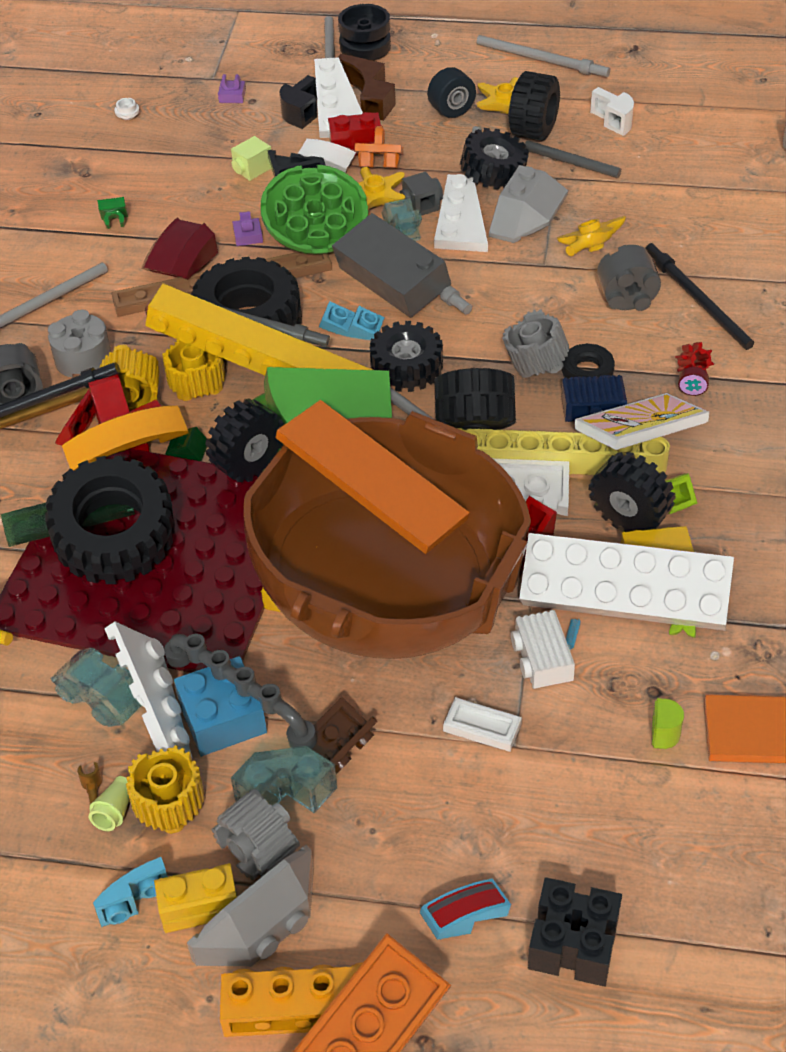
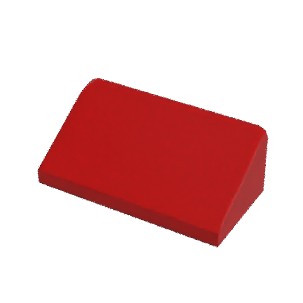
M90 388L65 424L55 444L62 446L86 431L93 421L96 413Z

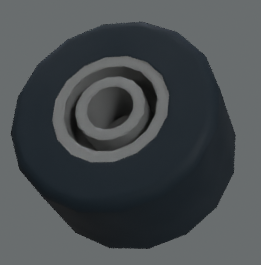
M447 67L440 70L430 81L427 91L428 100L442 115L448 118H456L471 108L476 97V86L472 79L455 67Z

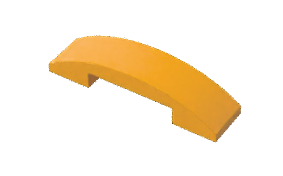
M178 405L162 406L129 413L101 423L72 438L62 445V449L70 469L74 471L79 468V463L88 460V463L97 461L96 457L109 456L155 439L163 443L186 435L189 432Z

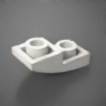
M306 139L298 154L306 157H322L326 166L346 173L356 152L332 142Z

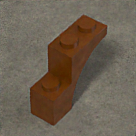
M340 53L338 57L349 83L361 91L362 113L378 112L380 120L384 121L396 105L395 84L385 82V63Z

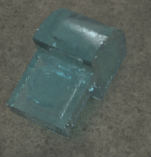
M411 198L384 203L381 212L383 220L412 240H421L418 228L422 217L420 209L413 210Z

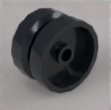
M357 4L342 10L338 15L339 44L342 54L368 60H377L387 55L391 50L390 14L383 7L374 4Z

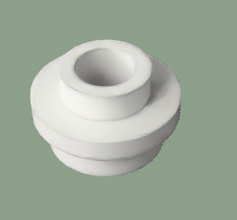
M122 98L116 102L115 115L123 120H131L138 115L139 106L132 98Z

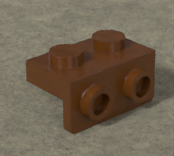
M341 697L314 724L317 735L316 745L309 751L297 753L322 778L331 769L337 774L352 759L347 753L354 746L360 750L375 735L370 729L378 721L373 716L366 721Z

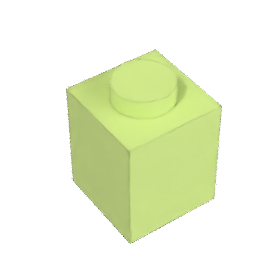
M253 136L231 148V163L234 171L250 181L270 170L271 166L267 150H271V146Z

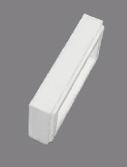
M455 697L444 721L443 732L510 752L521 727L522 717Z

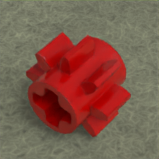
M696 342L692 346L690 344L682 345L683 352L675 356L679 365L677 371L680 372L689 367H698L706 371L709 366L714 365L710 355L712 350L702 349V342Z

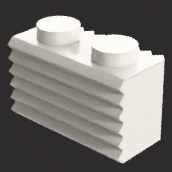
M555 610L544 611L543 613L538 612L536 615L532 613L529 616H518L515 622V631H511V642L515 652L521 651L520 668L523 678H530L533 689L574 681L575 663Z

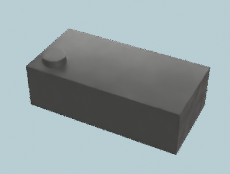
M373 213L332 245L340 269L410 318L442 293L446 287L451 285L447 266L443 259Z

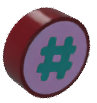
M689 367L681 371L678 387L684 394L698 396L707 391L709 375L705 370L698 367Z

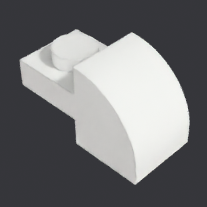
M597 87L592 91L590 113L603 118L604 127L622 136L626 135L632 128L634 109L632 97L625 92L616 96Z

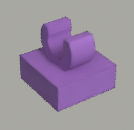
M226 74L222 75L218 92L219 103H243L246 86L245 81H240L241 79L238 74L235 75L234 81H227Z
M250 211L240 212V220L232 221L236 246L263 243L259 218L251 219Z

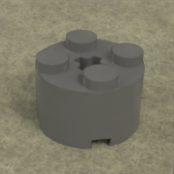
M623 245L618 247V252L611 256L609 253L601 259L597 268V274L609 307L612 309L646 310L650 307L651 301L657 296L661 287V279L652 257L644 247L639 245Z
M22 343L0 345V405L42 390L43 385L39 363L28 346Z

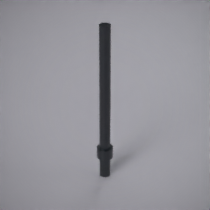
M653 243L645 247L655 261V265L663 273H668L744 349L748 350L753 347L754 341L675 265V260L669 254L662 253Z
M114 362L98 369L92 367L81 371L79 376L0 405V418L79 388H89V382L120 374L119 365Z

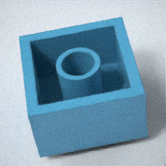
M240 656L230 659L234 668L245 667ZM209 667L173 679L179 705L200 757L267 733L261 703L252 696H240L235 685L227 679H215Z

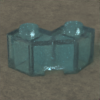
M94 648L78 651L50 678L56 685L55 690L63 700L72 704L86 701L93 709L91 711L92 716L104 726L123 725L142 706L133 697L129 685L134 683L129 670L120 667L119 664L112 668L102 662V653Z
M307 746L255 752L231 777L236 802L252 789H256L269 805L279 803L288 795L313 813L337 789L335 764Z

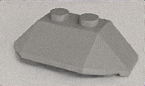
M519 165L499 195L489 230V237L515 243L521 240V237L533 234L549 226L566 199L568 190L545 171Z
M305 845L299 851L284 858L224 907L204 926L199 934L194 935L187 942L191 960L196 966L252 967L260 959L270 957L278 948L279 943L288 935L296 934L304 928L311 916L314 875L311 849Z

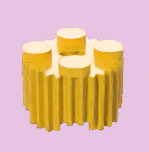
M176 339L177 342H174L175 345H170V349H166V352L162 353L167 384L172 389V392H176L178 399L188 401L193 397L197 398V396L216 395L223 389L222 382L225 381L223 358Z
M119 345L114 347L113 353L109 352V356L105 355V359H102L100 367L114 362L119 365L120 374L118 376L129 411L157 400L160 373L159 362L155 356L148 355V353L143 354L142 350L137 352L136 349L131 350L127 345Z
M176 745L173 748H167V751L160 749L156 753L154 750L151 755L147 753L143 755L138 754V759L131 761L133 766H128L130 776L127 777L128 783L126 784L136 818H139L140 823L145 822L146 827L152 825L153 830L160 827L161 831L169 834L180 832L184 825H187V820L193 821V815L199 814L198 809H202V803L205 799L199 767L196 765L195 760L192 761L189 751L185 753L184 748L178 750Z

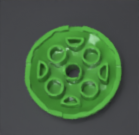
M325 165L302 169V166H296L281 172L266 186L261 198V217L271 236L283 246L305 254H327L334 252L332 245L368 216L367 197L358 182L341 170Z

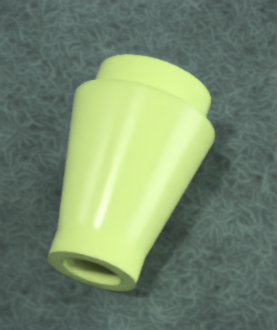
M116 777L113 783L90 804L89 820L98 829L112 831L115 827L122 824L129 803L126 777Z

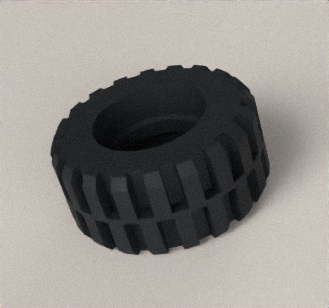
M242 257L240 260H234V258L226 260V263H218L212 266L210 271L206 270L192 288L191 295L221 307L292 326L302 324L298 282L290 271L272 260L267 262L265 258L260 257L256 259ZM244 307H254L251 309H239Z
M106 456L96 457L97 461L88 463V460L78 464V469L74 471L69 469L62 475L63 481L58 480L51 489L52 495L47 498L45 521L54 552L57 553L58 559L64 567H69L70 572L77 577H82L85 574L89 582L98 583L99 579L105 580L106 584H117L116 580L125 579L126 582L135 580L134 575L136 574L146 575L152 571L151 565L153 563L158 565L165 558L164 550L168 551L173 543L172 535L175 533L171 497L168 494V488L164 480L158 478L157 472L151 467L144 469L143 462L135 459L128 462L122 456H114V459H106ZM106 505H126L140 513L138 520L130 528L115 535H96L82 528L83 522L93 511Z

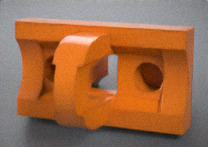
M383 126L375 128L374 144L355 143V152L358 154L359 166L361 168H374V154H383V168L398 169L400 155H403L404 147L402 145L385 144V129H383Z

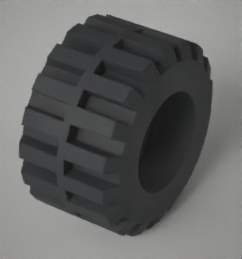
M525 71L520 75L514 86L509 106V126L512 135L541 141L546 140L554 127L560 103V86L556 76Z

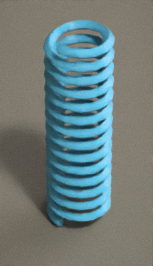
M572 619L566 637L567 644L570 645L568 647H571L569 649L574 648L581 623L580 620Z

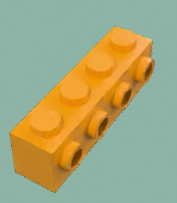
M363 962L353 964L351 967L334 968L331 965L321 964L311 969L294 970L290 967H277L272 971L254 972L250 969H237L232 973L221 974L220 1023L224 1037L308 1033Z

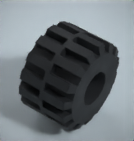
M468 368L450 371L434 379L436 421L455 428H462V430H501L516 423L514 375L511 373L490 368Z

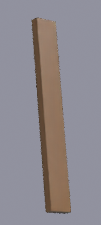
M295 252L266 259L267 262L272 260L280 264L281 267L284 266L295 278L332 270V263L328 253L305 254ZM204 272L194 274L188 280L174 278L111 292L117 317L147 311L148 305L163 283L191 295L194 284Z

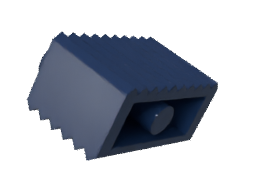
M619 374L617 377L615 375H601L599 378L597 376L593 378L591 376L587 378L583 376L582 378L571 377L568 379L565 377L562 379L561 400L565 422H572L580 417L626 405L627 398L623 377Z

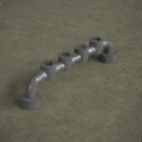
M174 634L170 641L167 642L164 651L169 665L184 667L190 662L195 664L203 663L211 669L215 679H227L235 685L240 696H252L261 703L265 713H277L290 725L286 735L291 749L296 752H306L316 745L317 735L314 725L309 721L303 720L301 715L291 705L282 700L281 692L277 685L266 684L261 686L256 681L253 669L250 667L234 668L229 654L224 650L209 651L204 637L200 634L189 636Z

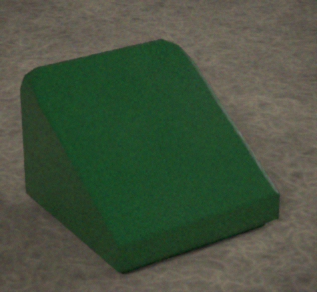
M197 427L189 428L188 434L170 440L165 455L202 461L207 448L205 445L207 438Z

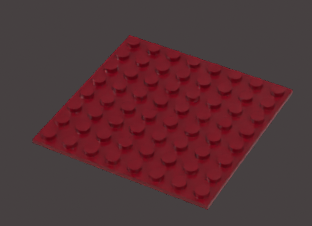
M126 449L106 456V459L122 456L128 462H131L132 459L143 462L144 469L151 467L157 472L158 478L164 480L168 488V494L171 497L175 521V533L172 535L173 543L168 551L164 550L165 558L158 565L153 563L151 565L152 571L146 575L136 574L134 575L135 580L126 582L125 579L116 580L117 584H106L105 580L99 579L98 583L89 582L85 574L82 577H77L70 572L69 567H64L59 561L57 553L54 552L44 514L0 594V630L9 632L16 637L116 657L115 654L120 652V648L116 639H108L104 629L115 621L148 637L157 639L163 648L174 634H184L186 636L200 634L204 637L209 651L224 650L229 654L230 659L240 656L243 662L265 609L261 593L263 586L252 565L244 531L245 494L258 477L254 475L253 481L247 482L244 480L241 483L231 479L211 463L135 449ZM106 505L93 511L83 522L82 528L96 535H115L130 528L138 520L140 513L126 505ZM164 655L166 666L170 669L192 673L207 668L203 663L195 664L192 662L184 667H173L169 665Z

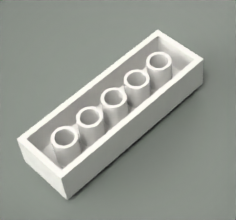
M529 533L519 599L525 606L726 631L734 557Z

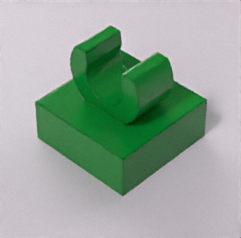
M124 197L97 200L101 219L104 220L107 229L111 228L110 220L114 218L119 219L121 227L125 226L124 217H128Z

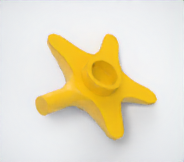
M513 77L509 83H500L497 86L482 82L478 83V89L487 98L477 102V107L486 111H499L500 113L508 114L512 92L518 78Z
M363 167L360 170L364 181L358 182V184L365 192L368 209L381 205L397 204L405 200V195L394 191L402 182V178L405 177L404 172H397L383 177L377 174L372 175L368 167Z
M626 216L601 223L599 219L588 220L578 225V231L559 236L557 240L565 245H569L566 247V253L569 256H574L588 248L589 252L599 250L604 247V242L608 241L624 224Z

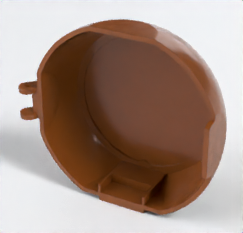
M413 411L409 414L406 421L382 417H359L347 420L470 512L467 521L427 554H424L285 445L282 446L245 494L244 531L249 556L264 590L277 608L289 621L315 640L346 653L370 658L401 659L422 656L454 645L471 633L489 634L494 626L501 601L505 594L513 592L517 585L527 546L526 538L531 524L527 504L521 491L509 474L494 459L477 449V436Z

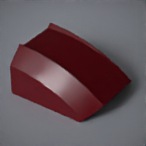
M177 217L157 238L148 252L141 269L188 280L218 254L215 234L205 223L197 224L180 220Z

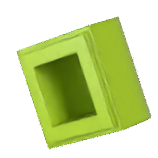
M689 473L665 480L672 483L674 488L671 492L675 493L676 496L673 501L675 504L668 514L698 504Z
M657 698V701L655 700L652 718L653 748L668 749L674 747L680 740L684 711L673 700Z

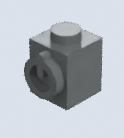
M426 171L402 178V190L400 193L405 195V200L402 203L404 206L407 205L415 217L440 210L443 190L437 178H431Z

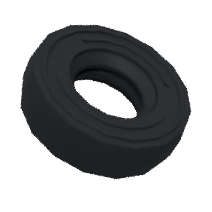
M586 343L576 345L569 349V352H567L568 356L562 361L564 365L562 373L564 378L568 379L571 377L582 378L583 376L585 378L589 376L592 378L597 376L599 378L601 375L612 376L614 373L615 361L612 354L606 348L597 344ZM581 362H593L598 364L599 368L586 371L578 368L577 365Z

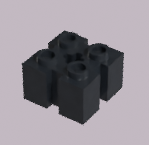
M545 877L538 906V919H535L529 945L528 969L559 976L560 968L562 967L575 970L574 980L606 987L622 894L591 887L590 896L575 893L576 884Z

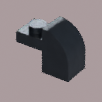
M307 75L293 87L287 84L281 87L279 92L281 114L287 123L303 129L317 118L316 78Z

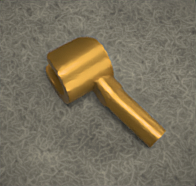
M94 762L95 770L90 774H84L81 765L77 769L81 785L87 790L90 804L98 797V787L102 784L101 772L96 762Z

